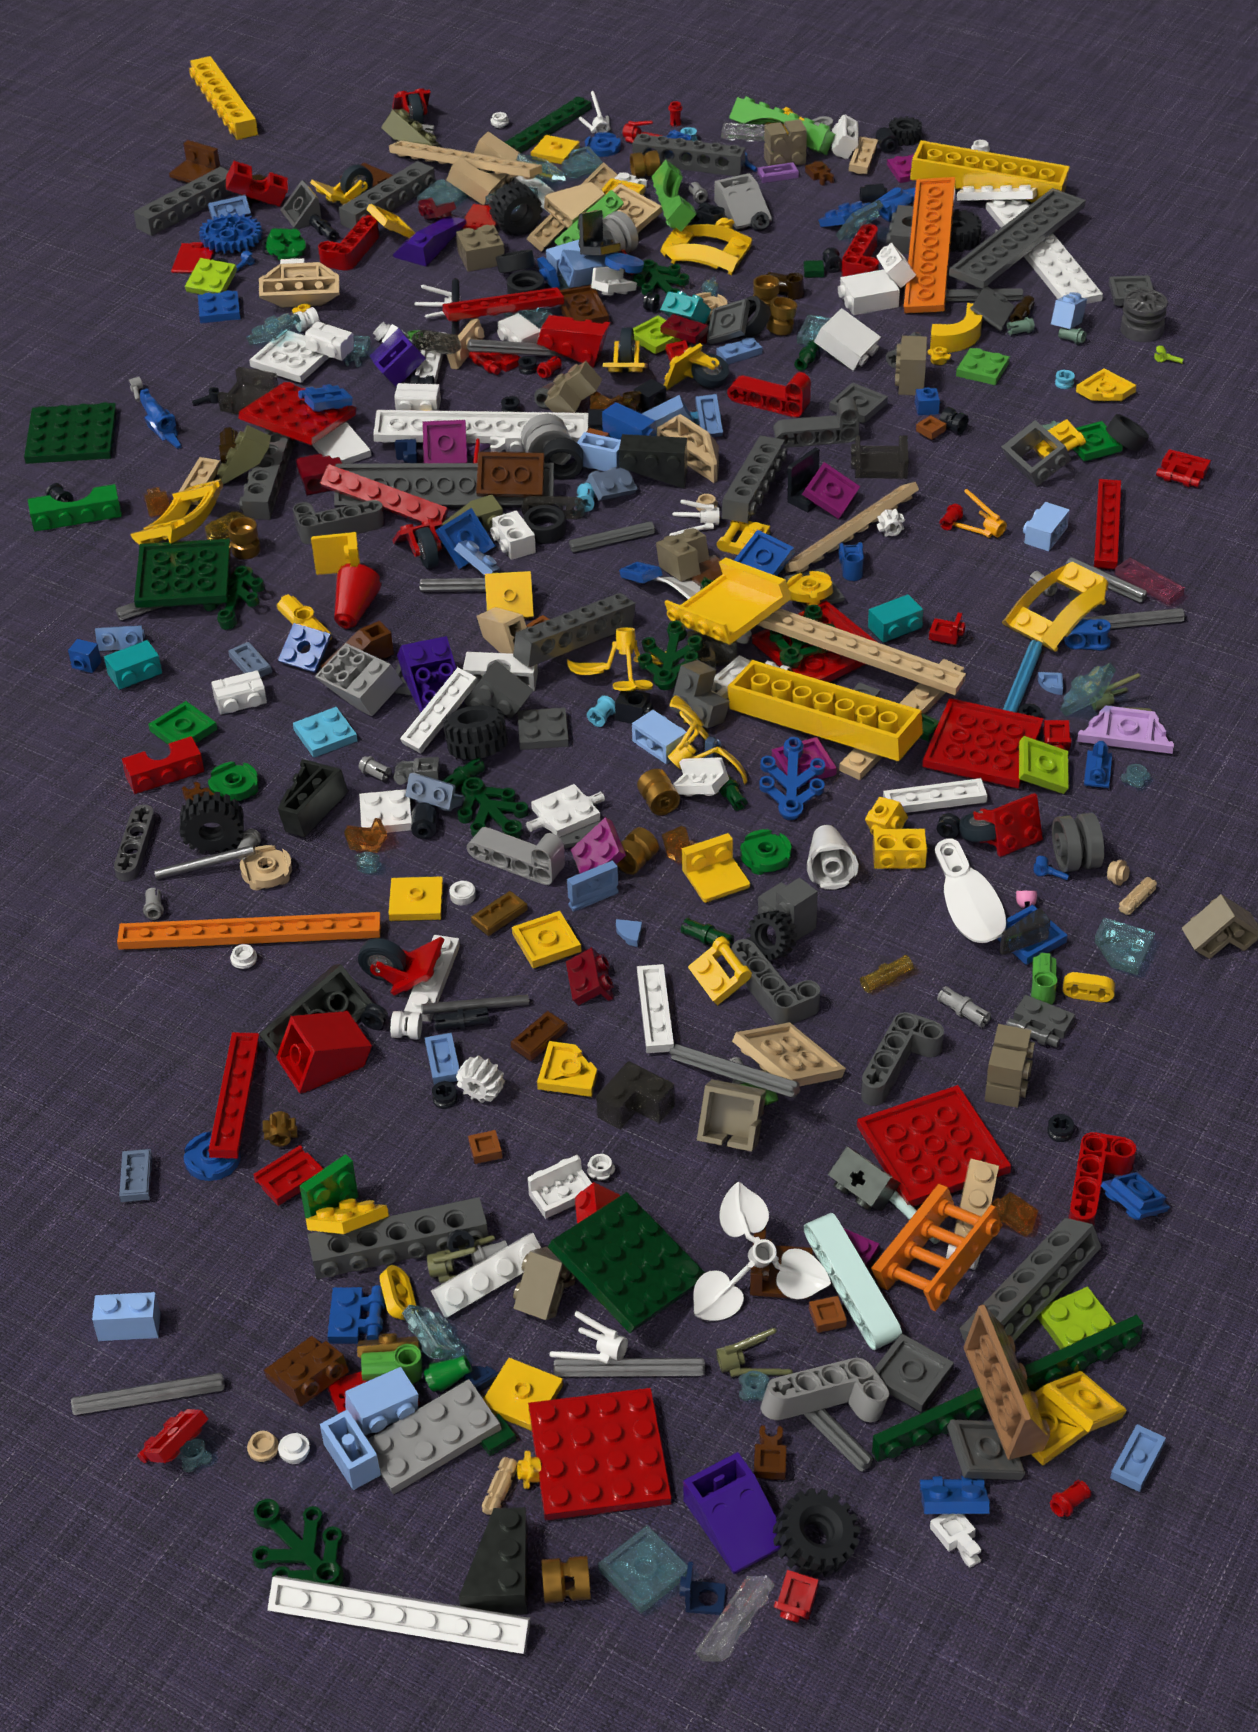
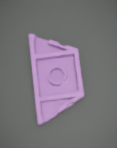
M1105 706L1101 709L1099 715L1094 716L1089 721V726L1084 731H1079L1077 742L1092 744L1104 741L1108 746L1170 754H1173L1174 743L1168 741L1166 730L1159 723V718L1154 711Z

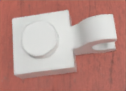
M506 432L505 437H490L491 452H502L506 449V452L526 453L521 442V432Z
M942 1514L930 1521V1529L945 1548L951 1551L957 1547L963 1561L969 1568L981 1562V1559L977 1556V1554L981 1553V1549L972 1539L975 1537L976 1529L964 1514Z

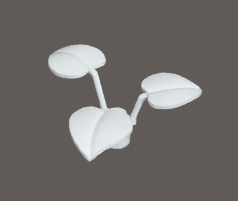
M737 1182L725 1195L721 1204L719 1218L721 1227L727 1235L736 1238L745 1234L746 1238L754 1243L748 1252L750 1262L731 1281L721 1271L704 1273L697 1280L693 1291L694 1314L696 1317L707 1321H719L734 1315L740 1309L744 1299L742 1291L734 1285L753 1266L763 1268L772 1262L775 1268L780 1270L776 1276L778 1288L785 1296L791 1299L808 1298L828 1287L831 1281L822 1264L805 1250L789 1249L785 1251L780 1264L776 1256L775 1245L769 1240H760L759 1237L751 1235V1233H758L765 1228L769 1219L768 1208L757 1194L747 1189L741 1182Z

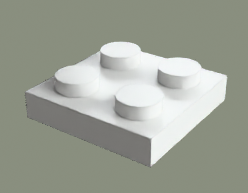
M406 789L359 794L362 835L411 830L410 798L405 796Z

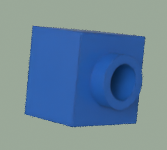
M937 388L916 389L915 406L917 414H939L940 399Z
M77 639L68 649L71 666L74 669L93 673L102 662L97 643Z

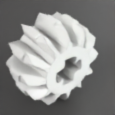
M479 1055L476 1058L469 1057L458 1070L456 1076L458 1080L457 1086L464 1089L463 1094H468L472 1100L476 1098L481 1103L485 1101L491 1102L503 1088L505 1083L503 1079L504 1073L498 1070V1064H492L489 1058L484 1060Z

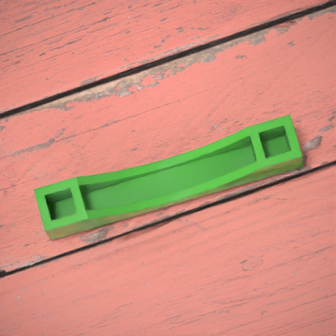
M745 96L744 99L737 97L729 118L739 124L754 128L766 123L781 122V124H784L785 121L798 120L800 116L791 112L789 115H786L784 110L777 107L772 110L770 105L760 102L758 105L754 99ZM805 118L804 121L801 120L807 130L806 147L827 155L835 136L830 131V127L822 123L819 126L814 125L815 121Z
M665 160L652 175L653 186L656 188V194L659 197L658 200L664 212L663 215L667 220L666 223L672 229L677 228L682 232L696 215L694 206L678 195L683 178L681 171L668 160Z

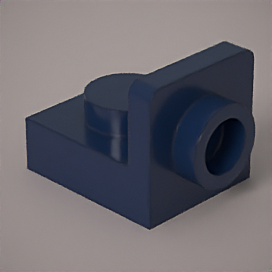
M416 439L395 440L396 459L404 460V463H418Z

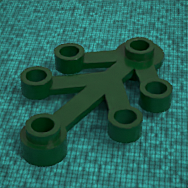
M650 259L644 260V267L640 274L633 276V282H637V286H642L643 295H646L647 292H652L653 294L657 284L664 290L666 296L668 291L673 293L680 291L677 288H672L669 283H675L680 286L689 284V275L681 274L680 265L672 264L669 267L659 266ZM647 277H652L650 281L645 284V279Z
M237 567L232 573L231 578H229L228 588L233 587L228 590V602L225 609L221 610L217 617L222 629H231L238 623L234 610L239 597L246 601L249 607L257 606L260 603L257 593L265 589V584L262 578L253 577L254 572L250 567ZM243 586H251L253 592H248ZM222 603L203 604L206 611H213Z
M809 605L804 611V617L822 623L823 611L818 605ZM770 630L769 639L775 642L781 650L780 661L782 665L789 666L791 669L797 668L804 657L817 653L823 654L828 651L815 645L801 649L803 645L809 643L789 637L793 642L790 647L783 639L784 634Z
M678 620L670 622L667 627L669 641L666 653L657 647L653 637H647L641 642L643 651L646 653L639 655V666L654 675V684L661 690H670L676 685L681 665L699 660L698 653L695 651L703 647L702 638L694 635L688 638V645L677 651L679 641L684 640L687 636L684 624ZM651 655L663 663L662 669L653 663ZM684 658V662L680 663L679 665L673 668V665L676 662Z
M477 777L466 779L461 788L465 800L462 808L457 812L459 822L467 824L473 820L472 807L476 800L480 804V808L475 821L470 825L473 837L482 827H485L489 814L502 828V833L520 839L522 836L521 822L518 820H508L501 811L514 812L515 817L525 818L529 813L527 803H514L516 797L515 790L512 788L486 787L483 781ZM487 796L501 797V801L491 800Z
M263 1499L255 1505L254 1516L256 1523L260 1527L270 1528L290 1548L269 1549L266 1546L255 1548L252 1552V1559L257 1568L265 1569L271 1563H304L310 1570H289V1568L281 1566L273 1571L272 1578L276 1575H286L289 1578L337 1586L342 1585L344 1573L341 1566L336 1563L337 1550L343 1543L342 1532L338 1527H328L323 1532L325 1545L323 1561L315 1554L317 1529L323 1522L322 1512L318 1507L311 1506L304 1510L303 1521L305 1525L303 1540H301L280 1519V1509L276 1501ZM266 1515H273L270 1518H263ZM311 1515L318 1516L315 1520H308ZM332 1535L338 1536L337 1539L333 1541L328 1540V1538ZM260 1555H267V1558L264 1560L257 1559ZM326 1576L333 1577L329 1580H323V1578Z

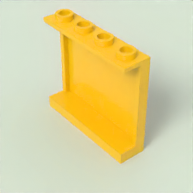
M725 557L719 562L723 573L720 577L681 605L668 600L664 603L667 608V616L671 621H681L688 629L695 630L730 645L792 598L786 579Z

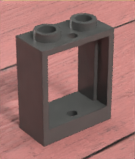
M1036 420L1001 446L1006 459L1035 486H1039L1071 460L1066 446ZM1042 440L1046 441L1055 450L1036 465L1031 467L1021 458Z

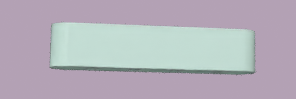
M829 1213L804 1225V1233L810 1246L825 1268L832 1284L872 1350H876L896 1341L902 1333L901 1327L837 1217L833 1213Z

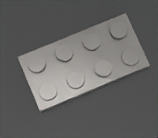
M468 1379L419 1408L413 1414L397 1421L367 1440L377 1454L381 1477L394 1495L482 1442L483 1439L501 1430V1426Z

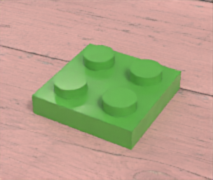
M970 348L956 369V376L996 385L1009 364L1010 356L983 351L979 348Z

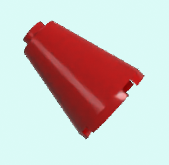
M351 563L345 564L340 567L337 573L334 620L340 627L345 629L356 626L382 586L378 573L362 564H358L357 567H350Z

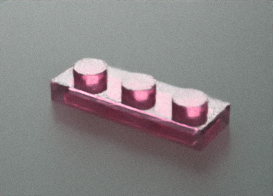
M1128 558L1115 568L1116 576L1146 590L1148 594L1168 605L1184 595L1185 588L1132 558Z

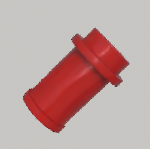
M673 101L668 106L670 125L674 127V122L676 121V127L681 125L683 106L680 102Z
M553 356L547 362H541L537 368L538 375L542 378H549L552 372L561 368L562 362L560 358Z
M959 504L949 505L946 514L939 521L941 528L951 530L956 521L963 517V508Z
M1077 1480L1062 1493L1056 1492L1052 1495L1050 1507L1057 1516L1068 1517L1072 1514L1073 1508L1091 1497V1491L1084 1481Z

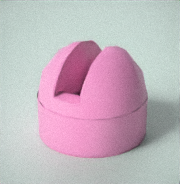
M1016 891L1017 904L1023 909L1025 902H1029V906H1035L1037 891Z

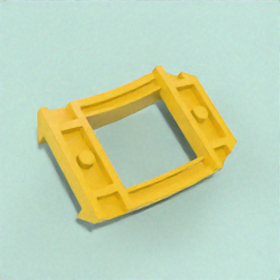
M689 225L682 232L675 228L663 243L660 252L664 256L668 255L672 259V264H675L676 261H693L716 269L718 267L728 270L729 275H732L752 246V238L719 225ZM695 236L714 237L728 242L723 251L707 245L689 243Z
M222 480L194 485L181 492L172 494L174 499L164 514L150 525L144 527V530L130 534L132 539L139 545L158 543L163 539H168L171 544L191 534L203 524L211 513L223 488ZM202 499L198 506L186 515L191 503Z
M1070 562L1049 573L1034 584L1018 600L1002 624L1031 640L1040 641L1043 646L1056 652L1058 650L1057 645L1064 636L1067 637L1091 610L1100 604L1104 605L1106 603L1105 592L1108 590V581L1103 576L1074 562ZM1058 582L1080 593V595L1072 600L1052 622L1032 612L1028 607L1044 590Z

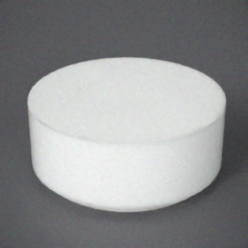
M468 881L455 882L449 889L450 899L457 905L470 904L476 897L475 887Z

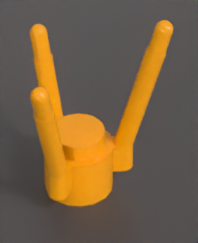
M965 489L964 492L985 511H979V514L985 518L983 523L985 530L957 522L954 526L982 534L987 538H990L992 535L997 538L1005 532L1007 523L1000 519L999 515L989 509L973 493Z

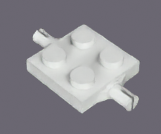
M575 784L532 801V810L538 818L526 822V826L530 832L545 827L553 834L561 837L599 821L600 812L594 805L604 802L605 797L602 792L588 797Z

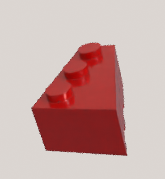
M549 315L541 327L537 344L581 363L586 361L591 367H594L602 353L611 322L604 321L603 324L593 323L592 320L588 319L577 321L571 317Z

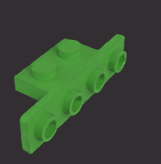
M610 190L594 206L589 208L587 212L602 210L603 218H605L608 214L618 211L624 205V202L613 190ZM578 220L555 240L557 246L580 239Z

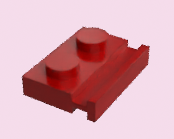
M299 1145L254 1173L253 1176L254 1181L257 1184L259 1183L262 1190L279 1206L300 1193V1185L319 1173L323 1168L308 1152L305 1153L303 1147Z

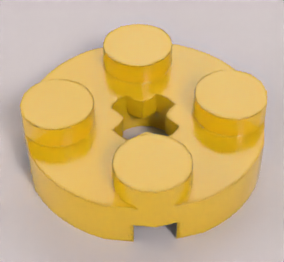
M809 571L810 575L803 577L802 573L792 576L787 581L792 598L790 601L807 603L808 606L813 604L819 605L820 600L827 598L833 593L831 577L819 571Z

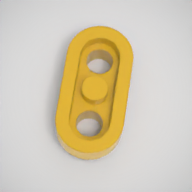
M390 1265L379 1277L386 1308L392 1317L406 1320L416 1311V1302L409 1277L401 1268Z

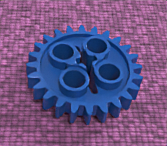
M230 213L227 216L220 214L219 218L214 216L213 220L207 219V223H202L203 227H200L199 231L200 240L205 248L209 247V250L215 249L216 252L223 250V253L227 251L233 253L234 250L241 252L242 248L248 250V246L254 247V243H259V239H262L260 222H257V219H252V216L246 217L245 214L238 216V213L232 216Z

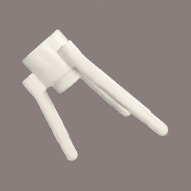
M591 91L597 117L594 119L593 125L589 124L582 117L579 120L591 130V133L608 132L611 130L609 116L606 115L605 118L602 116L595 92Z
M421 285L422 289L448 296V298H444V302H415V306L443 307V304L452 303V292ZM443 311L426 314L425 317H439L444 316L445 314L443 313Z
M681 500V504L705 510L700 512L672 513L673 516L700 517V522L705 523V525L692 527L698 531L714 529V525H719V507H714V505ZM684 530L670 533L669 536L681 534Z
M576 1311L575 1316L602 1332V1334H598L583 1327L578 1329L579 1333L597 1340L596 1349L600 1351V1354L551 1351L549 1353L550 1357L592 1360L609 1364L611 1359L622 1360L627 1350L628 1340L626 1337L617 1335V1331L609 1329L592 1318Z

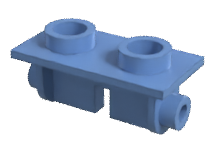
M142 625L95 628L99 651L122 650L141 643L145 639V631L142 629Z

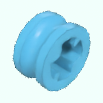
M686 127L681 130V133L690 135L692 141L697 140V130L695 128Z
M1069 370L1058 371L1056 373L1055 385L1061 389L1072 388L1075 374Z

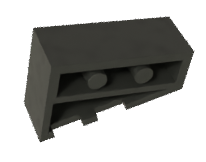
M622 434L619 446V468L685 489L687 478V438Z
M302 759L300 762L301 769L298 774H294L292 778L294 783L291 788L287 789L278 807V812L285 832L305 837L348 793L340 768Z
M526 1507L493 1508L459 1594L460 1606L509 1615H527L528 1524Z

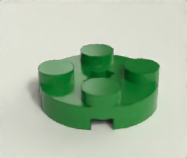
M273 228L267 237L266 248L270 255L278 256L277 259L280 261L281 259H299L300 256L304 255L306 243L297 229Z
M227 762L212 770L211 778L208 779V785L214 794L215 792H220L221 797H224L225 794L230 795V801L234 798L237 801H241L258 792V776L256 770L250 764L243 763V766L236 765L235 762Z
M756 830L749 833L745 837V841L741 843L740 857L742 862L751 868V872L761 875L765 872L777 871L789 866L791 843L781 833L778 836L772 834V830Z

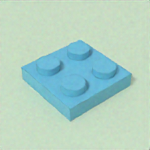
M337 707L293 723L295 733L313 758L357 742V734Z

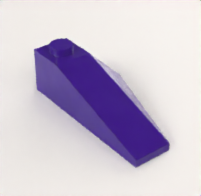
M450 215L419 230L396 250L393 257L427 267L456 235V232L466 224V219Z

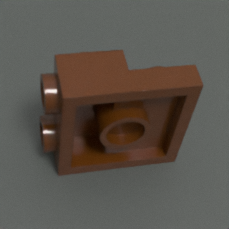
M310 1336L264 1369L266 1379L300 1407L349 1372L344 1355L327 1341L321 1343L313 1336Z

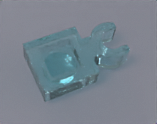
M353 335L354 349L344 358L346 366H349L351 361H355L356 367L361 365L360 357H366L371 344L369 336Z

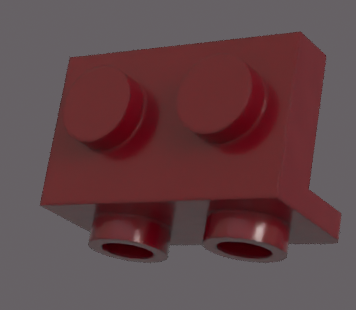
M433 198L418 201V210L421 216H424V219H442L452 215L451 211L456 209L454 202L436 206Z
M672 314L660 326V331L663 334L694 344L697 342L707 343L708 325Z
M591 947L566 961L572 1000L578 1006L599 994L608 1001L613 999L612 988L614 985L608 972L610 964L603 954L600 955Z

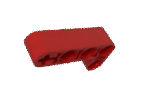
M366 215L358 221L341 243L332 241L321 242L318 245L320 263L328 268L348 271L353 269L378 240V220L372 215Z
M865 224L860 227L842 258V277L879 270V260L871 257L877 248V226Z
M798 372L787 386L741 375L728 388L727 395L729 399L736 403L791 417H799L810 404L811 380L807 374Z
M1090 1132L1083 1136L1069 1219L1095 1225L1103 1172L1127 1175L1132 1171L1136 1155V1145L1132 1140L1097 1132Z

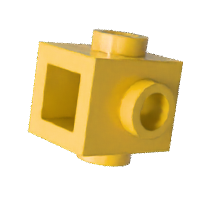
M879 797L868 812L865 821L870 829V833L873 835L874 829H902L908 816L901 802Z

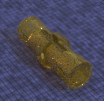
M904 955L889 964L884 963L880 965L878 970L861 977L860 984L863 990L869 993L885 983L888 985L893 983L895 978L908 971H912L914 968L913 963L907 955Z

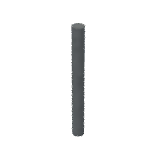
M254 845L156 869L154 873L158 880L256 855Z
M527 994L421 1004V1012L423 1015L457 1012V1009L461 1008L465 1011L485 1007L491 1009L529 1005V996Z

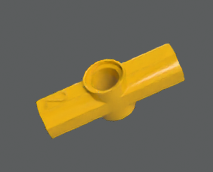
M289 594L282 596L281 600L277 603L278 610L292 624L296 623L330 633L314 617L313 609L309 606H303L294 596Z

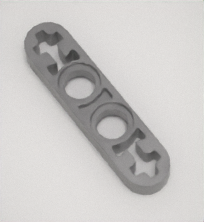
M138 805L131 811L114 863L115 874L120 881L134 880L139 874L155 823L154 811L149 805ZM135 832H143L140 836H132ZM131 849L138 850L136 853L133 854L126 853L128 850Z

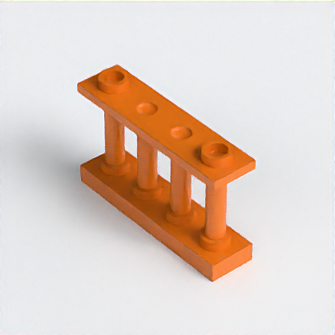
M938 1184L872 1266L871 1269L878 1286L889 1290L895 1281L901 1280L923 1290L930 1309L936 1311L948 1299L950 1292L992 1238L999 1233L1002 1223L996 1206L990 1205L985 1213L979 1216L955 1206L948 1187ZM950 1216L974 1227L966 1237H962L939 1226L946 1217ZM934 1237L957 1248L947 1259L922 1247L930 1238ZM915 1258L940 1268L932 1280L905 1269Z

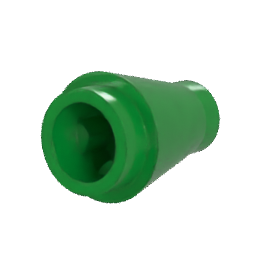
M463 1355L458 1358L431 1363L429 1368L424 1370V1376L432 1392H444L463 1376L472 1372V1367L468 1358Z

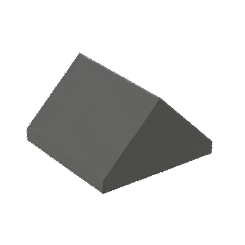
M301 180L281 208V212L295 229L311 226L309 219L312 215L317 214L321 218L319 198L308 184Z

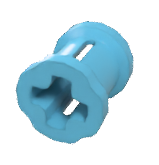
M590 483L580 484L577 489L578 496L575 499V506L583 512L591 511L594 508L596 494Z
M601 696L597 701V705L590 708L587 712L588 720L594 726L602 727L606 723L607 718L615 714V701L609 696Z

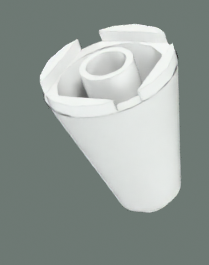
M831 825L820 826L813 834L807 860L809 878L823 889L835 890L845 887L849 884V880L858 873L859 864L857 856L835 827Z

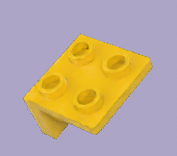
M356 532L311 537L317 575L338 573L340 567L345 564L351 563L350 567H357L360 564Z
M729 833L682 848V871L704 903L750 888L749 880L733 859V839Z

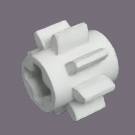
M885 509L880 516H877L880 522L877 524L879 532L883 531L885 537L888 535L897 536L901 530H904L902 523L905 519L902 514L898 513L897 509Z

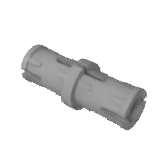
M948 986L943 987V990L946 992L942 990L939 992L937 1000L953 1009L957 1016H964L981 1028L985 1027L983 1021L986 1024L989 1022L991 1013L974 1004L968 996L963 997Z

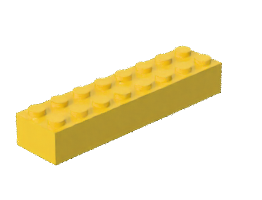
M920 141L912 158L910 180L955 177V189H963L965 186H974V189H981L982 186H993V189H1000V186L1012 185V188H1019L1020 185H1031V188H1037V196L1033 199L1025 200L1035 202L1052 188L1065 192L1070 166Z
M752 660L727 686L730 701L729 708L731 710L896 761H900L923 734L922 710Z

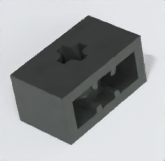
M848 1146L828 1174L836 1181L833 1186L846 1195L851 1191L857 1196L855 1202L868 1211L872 1207L882 1211L900 1185L898 1180ZM862 1178L865 1180L864 1184L860 1182Z

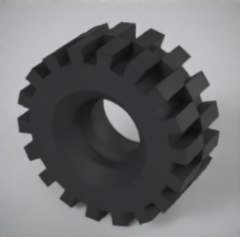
M955 209L953 211L950 252H955V250L963 252V249L969 251L971 247L975 248L980 244L982 220L979 219L978 215L974 216L973 212L967 213V210L962 212L959 209Z
M208 791L204 792L202 797L199 794L193 795V800L189 798L186 800V805H182L180 812V837H183L185 845L189 843V848L193 851L198 848V853L204 854L205 851H209V855L215 854V851L225 852V848L232 850L234 849V843L239 845L241 842V838L244 835V813L242 806H238V801L235 798L230 801V795L225 794L224 797H221L220 792L210 795ZM217 823L219 826L207 827L204 824Z
M815 1488L808 1489L805 1494L803 1491L796 1493L794 1498L791 1497L775 1520L777 1522L773 1526V1533L777 1535L773 1542L774 1546L781 1545L778 1555L781 1559L787 1556L789 1561L786 1565L790 1569L796 1565L799 1567V1574L805 1575L807 1571H811L812 1578H818L821 1573H823L825 1578L834 1571L835 1573L838 1572L854 1553L859 1543V1539L856 1537L860 1534V1527L853 1526L858 1520L856 1514H848L851 1506L847 1502L841 1505L838 1502L841 1498L839 1495L834 1494L830 1498L827 1496L828 1490L821 1489L816 1494ZM807 1524L819 1527L826 1536V1542L824 1544L812 1542L806 1536L804 1527Z

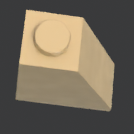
M592 182L547 194L545 196L544 209L565 227L569 228L579 219V214L586 213L589 208L605 196V193Z
M495 607L477 615L483 638L500 653L513 654L516 632L527 628L523 614Z

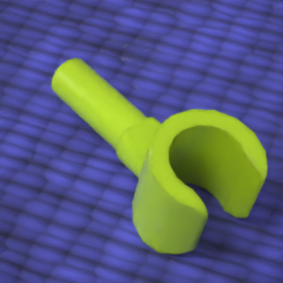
M1164 346L1156 347V351L1159 354L1154 353V357L1157 362L1171 360L1180 364L1183 363L1184 359L1166 353Z

